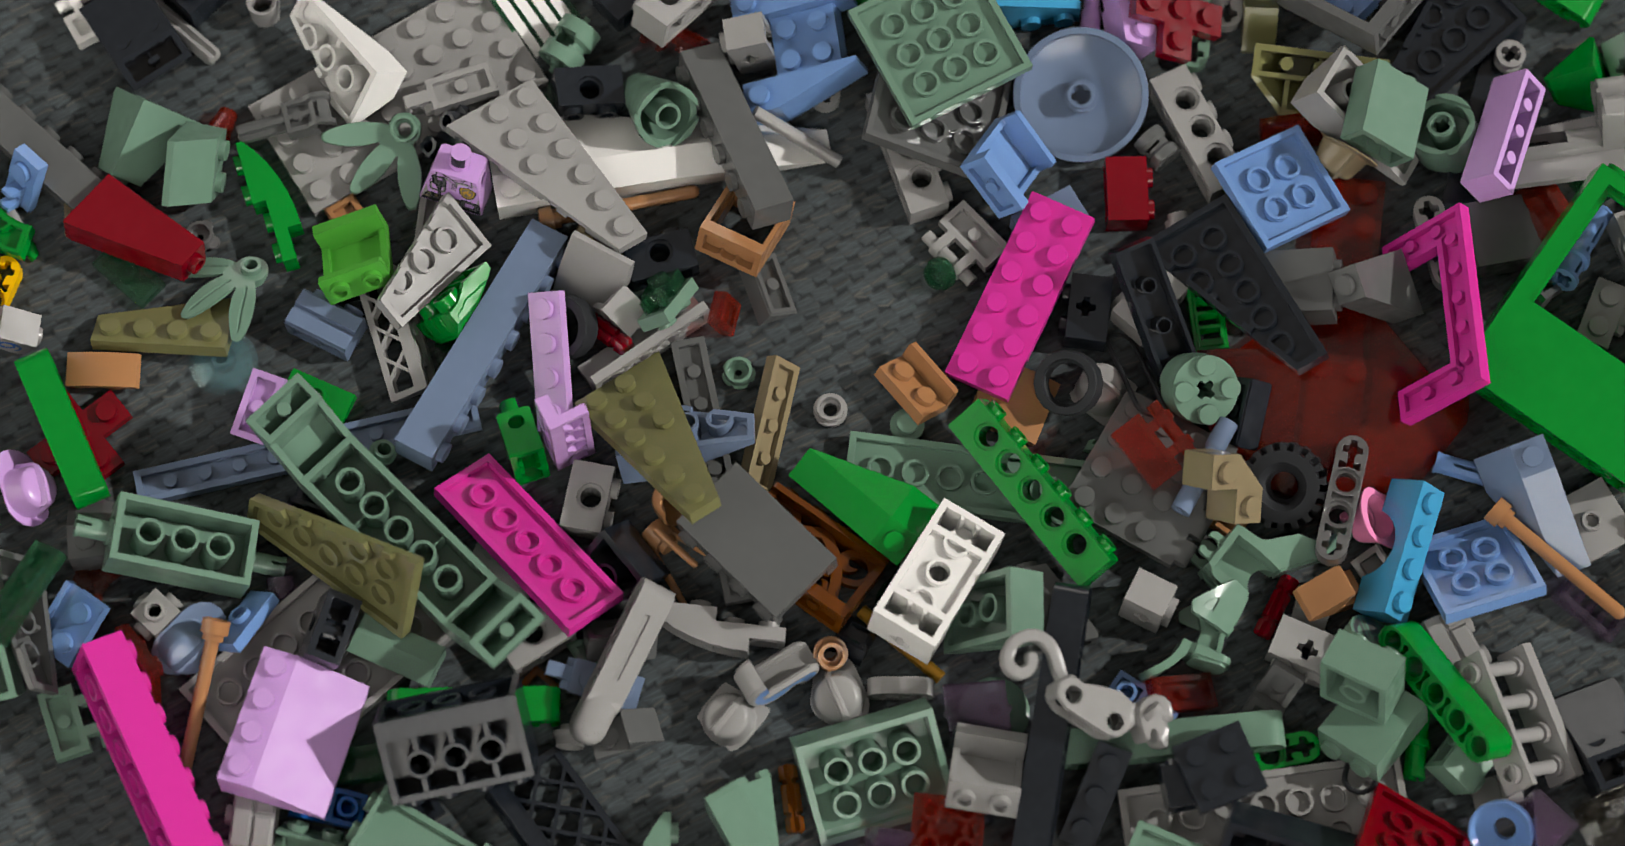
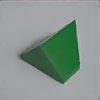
M1588 37L1543 78L1553 100L1558 105L1594 112L1591 81L1608 77V72L1602 61V54L1594 38Z

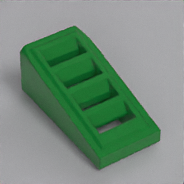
M1188 289L1185 296V304L1196 352L1202 353L1229 349L1225 317L1216 310L1197 312L1196 307L1209 305L1199 297L1195 298V294ZM1216 319L1217 324L1199 326L1198 321ZM1219 333V338L1201 340L1200 337L1202 334Z

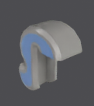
M797 641L756 666H753L749 659L736 669L734 681L747 703L759 707L777 700L795 685L805 684L814 678L819 672L820 665L813 658V654L806 642Z

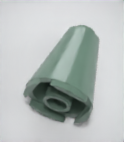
M644 73L632 74L624 81L625 104L637 133L646 143L656 148H663L661 146L669 144L676 146L692 134L698 123L697 106L699 105L698 100L690 89L680 83Z

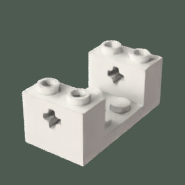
M944 498L874 608L867 629L928 665L945 638L952 620L968 594L997 554L1005 533ZM936 566L942 567L947 571L948 579L942 582L935 581L931 578L929 570Z

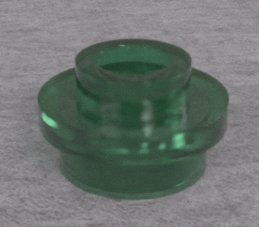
M936 256L927 263L924 269V278L931 288L946 290L955 284L956 273L953 265L946 258Z

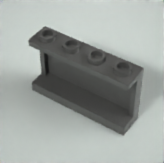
M736 462L714 483L721 507L694 524H691L682 515L676 521L681 531L678 537L692 550L697 546L706 555L702 558L703 561L716 574L723 571L730 578L727 584L738 596L742 598L744 595H747L756 604L752 608L764 621L768 622L772 619L778 625L783 620V614L825 573L829 576L838 567L837 558Z

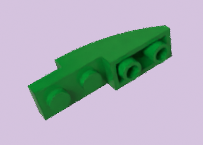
M242 141L235 143L238 155L233 156L237 175L245 176L247 185L241 187L246 206L253 205L256 215L263 213L268 233L275 232L278 243L271 245L277 264L283 262L287 272L300 269L292 238L304 235L305 233L287 189L278 175L260 155Z

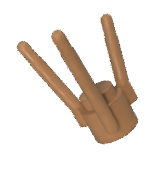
M659 518L644 530L642 537L662 562L663 560L659 553L661 552L663 555H666L673 550L693 568L698 566V563L691 555L677 544L678 540L682 543L684 542L678 537L680 531L675 526L665 525ZM697 546L693 549L697 553L706 556ZM669 574L665 579L669 588L675 593L679 603L687 604L675 580Z

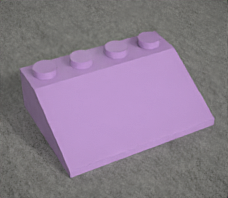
M264 646L217 775L221 791L325 820L370 691V686L298 655Z

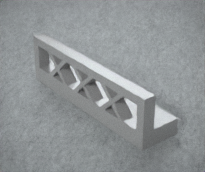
M393 264V269L395 271L398 266ZM369 292L359 295L391 403L396 405L417 395H422L436 372L425 336L416 326L420 321L418 313L403 327L396 330L390 324L388 330L385 331L379 327L377 321L381 311L376 305L373 307L372 302L375 303L376 299L370 297ZM393 338L400 341L402 346V352L397 362L390 360L387 354ZM403 369L410 373L413 387L399 392L396 382Z
M692 296L690 298L691 304L677 314V321L669 328L661 331L655 328L643 332L642 328L639 327L630 337L634 343L632 349L623 355H619L613 350L614 347H606L577 367L578 371L593 391L597 390L659 351L662 354L671 347L670 342L684 339L709 322L708 306L704 301L698 303L695 297Z

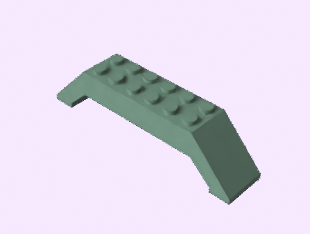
M299 373L295 374L245 420L301 490L333 522L424 558L416 605L448 637L491 668L495 669L546 620V617L521 592L518 593L498 579L355 438L323 400L322 396Z

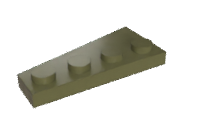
M232 298L222 299L206 311L190 319L181 317V311L186 304L98 315L90 339L92 349L227 357L232 342L229 331V307Z

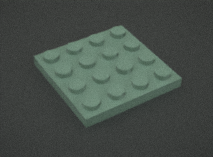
M868 0L848 11L850 21L912 130L1032 70L1033 67L996 0Z

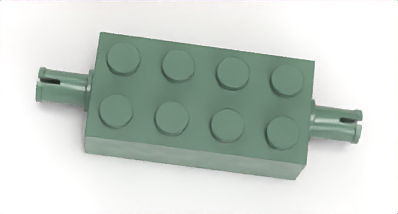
M123 491L119 493L114 502L111 518L108 521L77 514L74 522L75 529H73L72 533L74 537L79 536L104 542L103 544L106 548L102 571L241 599L249 588L252 572L282 579L286 566L283 565L287 563V557L285 556L281 557L257 552L256 543L260 520Z

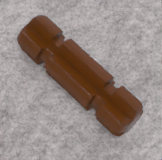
M795 764L781 765L778 767L779 782H782L780 790L784 815H787V818H785L786 832L790 835L805 832L804 816H801L803 807L800 785L796 783V780H798L797 766Z

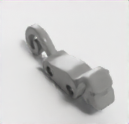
M1039 629L1019 631L1009 637L1004 643L999 655V665L1005 676L1016 681L1032 676L1038 666V655L1034 651L1025 653L1022 666H1018L1014 661L1018 648L1024 643H1033L1040 647L1046 656L1054 682L1046 688V702L1055 713L1093 738L1109 740L1120 737L1130 730L1132 739L1137 745L1146 742L1148 746L1155 750L1168 747L1169 727L1167 724L1173 721L1174 717L1171 703L1165 696L1152 694L1131 702L1121 691L1083 683L1074 675L1068 674L1060 647L1053 637ZM1066 692L1069 694L1070 701L1066 698ZM1057 699L1063 707L1059 706L1055 700ZM1107 719L1110 721L1111 728L1107 724Z

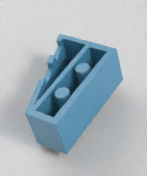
M996 0L1011 28L1021 27L1024 31H1033L1046 24H1054L1055 27L1059 28L1071 26L1074 21H1079L1081 11L1080 0Z

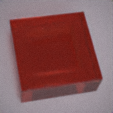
M715 291L707 323L720 335L733 337L741 304L728 292Z

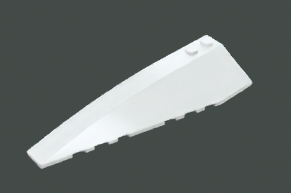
M584 115L583 119L576 121H566L564 116L561 117L621 198L689 185L697 186L725 181V171L721 164H716L712 153V143L709 138H704L700 122L697 123L692 134L681 144L676 146L669 144L661 146L663 148H656L646 143L639 136L631 117L616 116L614 118L606 117L599 119L597 115ZM758 125L780 171L827 163L770 128ZM796 128L830 148L827 129ZM489 160L500 220L537 213V208L551 206L552 209L556 208L545 199H538L498 170L499 167Z

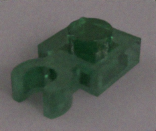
M678 268L667 274L665 271H660L647 280L648 285L641 295L642 300L639 303L646 316L650 315L658 306L661 309L665 308L669 303L667 299L677 294L685 280Z

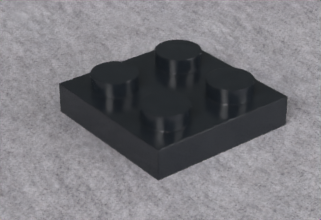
M1239 720L1171 748L1200 816L1266 790L1268 787Z

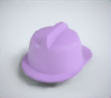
M9 449L0 452V489L8 512L14 520L24 526L34 527L41 525L48 518V508L54 503L57 495V486L54 478L47 470L34 463L27 455L20 451Z

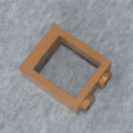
M726 186L699 228L695 249L757 277L788 228L791 219L776 223L762 244L722 226L721 223L732 206L738 207V199L735 192H730ZM793 202L792 213L795 206V202Z

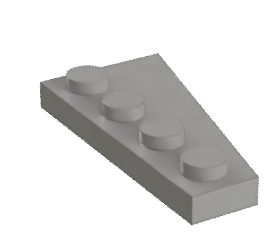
M449 192L441 197L374 303L396 330L403 327L492 246Z

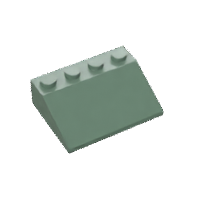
M925 697L789 737L821 846L835 845L955 809L945 807L949 769L933 708Z

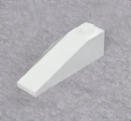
M297 0L290 18L305 50H311L318 65L315 68L318 78H324L329 88L330 104L346 123L361 122L394 99L407 71L392 54L324 1Z

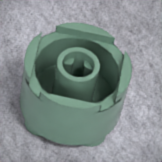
M1453 94L1435 95L1434 99L1426 102L1415 151L1420 163L1426 168L1436 172L1460 173L1464 171L1478 128L1475 115L1464 99Z
M1191 352L1177 355L1166 364L1160 375L1161 397L1166 409L1186 421L1197 424L1212 425L1218 421L1219 417H1226L1235 406L1237 397L1241 392L1240 382L1237 380L1232 367L1225 360L1204 353Z

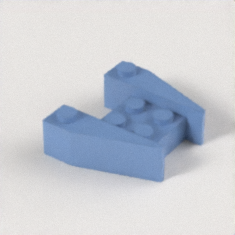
M730 0L732 17L762 11L771 28L777 76L742 85L744 97L751 112H753L756 106H759L784 122L792 121L868 74V68L856 55L848 57L841 12L858 6L856 0Z

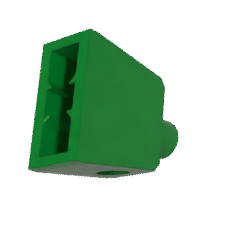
M508 398L499 404L501 413L496 416V420L516 482L521 486L551 476L544 447L530 407H521L517 398Z

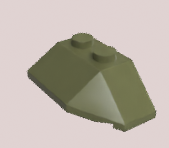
M1255 43L1250 77L1278 115L1305 118L1290 102L1304 79L1333 53ZM1356 56L1363 64L1378 59Z

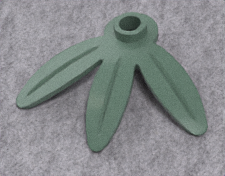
M401 112L394 115L389 124L355 122L343 124L322 133L321 139L323 142L337 146L358 147L380 143L365 158L356 171L349 187L352 194H359L376 183L389 169L395 157H398L397 176L401 196L408 210H415L417 208L422 190V172L418 154L413 144L419 140L422 126L415 115ZM403 123H408L411 126V132L407 136H402L399 132V128Z
M255 256L244 257L238 262L224 258L206 257L202 269L196 274L191 273L188 278H217L202 286L189 299L181 311V317L185 319L193 318L217 304L234 291L229 307V331L233 341H241L250 326L254 314L256 288L261 286L268 276V264L263 259Z

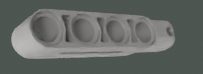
M645 577L641 578L637 583L570 718V733L577 742L584 745H595L606 735L614 717L622 708L675 600L674 592Z

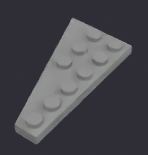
M532 78L446 125L447 134L454 139L458 137L470 146L471 151L485 156L499 167V171L538 199L548 201L557 208L556 211L565 218L569 216L583 226L587 234L604 246L621 254L647 238V231Z

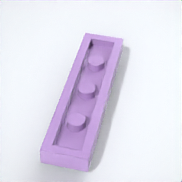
M565 290L528 293L535 399L548 394L559 415L573 408ZM537 415V429L541 431Z

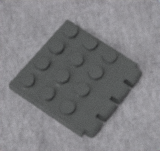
M1126 391L1071 484L1069 490L1072 496L1069 499L1077 509L1081 506L1089 513L1094 520L1092 526L1169 569L1173 563L1185 569L1198 548L1187 538L1190 537L1197 542H1201L1213 522V519L1205 518L1206 511H1204V508H1206L1207 489L1203 490L1189 517L1177 513L1171 508V505L1183 485L1185 449H1204L1210 433L1178 417L1168 409L1160 417H1148L1135 408L1128 391ZM1133 391L1142 408L1150 412L1160 411L1159 404ZM1228 444L1225 451L1237 453L1238 448Z

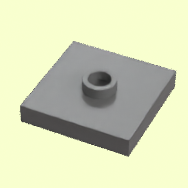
M1602 477L1567 495L1590 563L1625 545V513Z

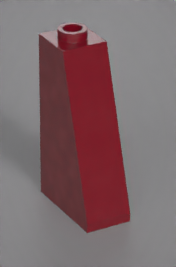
M110 174L63 220L66 237L70 240L183 282L191 273H198L206 261L205 246L202 240Z

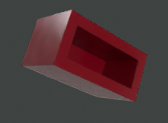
M1106 156L1103 165L1106 231H1146L1149 220H1154L1155 217L1154 199H1148V188H1153V169L1147 168L1146 156Z

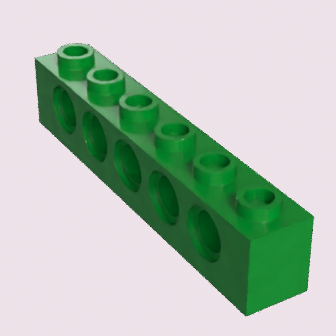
M978 398L954 419L948 427L1077 585L1089 586L1119 560L1113 553L1116 550L1115 545L1105 534L1102 533L1099 536L1091 526L1094 520L1084 508L1080 506L1077 509L1069 499L1072 493L1067 486L1060 480L1054 481L1047 472L1050 466L1038 453L1033 455L1025 445L1028 443L1026 436L1016 426L1013 428L1009 426L1004 419L1006 416L1004 409L995 400L989 401L988 399ZM994 427L998 432V441L995 445L990 446L986 441V434L990 428ZM1013 454H1016L1020 459V467L1015 473H1012L1008 468V459ZM1037 480L1042 486V494L1038 499L1034 500L1029 493V488ZM1057 507L1064 513V521L1058 527L1051 520V514ZM1079 534L1086 539V548L1081 554L1077 553L1073 547L1074 538Z

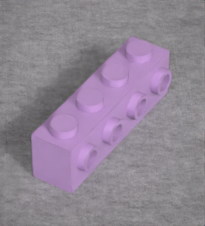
M1527 68L1497 76L1493 79L1460 181L1480 203L1513 195L1546 91V88Z

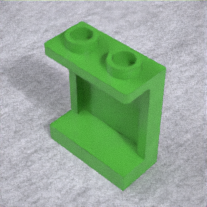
M376 204L312 226L313 236L322 250L324 276L318 278V285L331 305L385 287L394 273L389 226Z

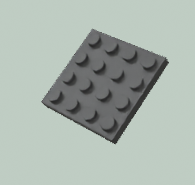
M877 71L861 139L968 178L960 165L994 119L1006 114L1013 80L912 130L880 72Z

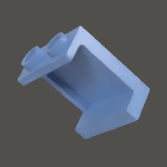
M1016 110L994 119L960 167L998 219L1025 208L1029 201L1023 194L1038 173L1052 167L1056 159L1023 114Z

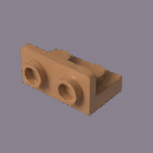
M917 342L909 344L902 356L880 366L874 374L917 425L944 412L958 393L957 387Z

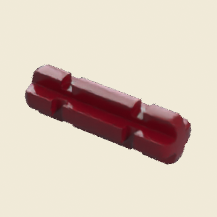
M597 317V339L610 348L614 347L613 350L619 355H623L634 347L632 338L623 332L620 333L617 327L603 317Z
M1288 574L1281 575L1276 585L1277 589H1274L1261 614L1263 618H1259L1254 628V633L1257 636L1266 640L1272 637L1277 627L1275 623H1279L1291 599L1290 595H1293L1292 592L1299 584L1296 578Z

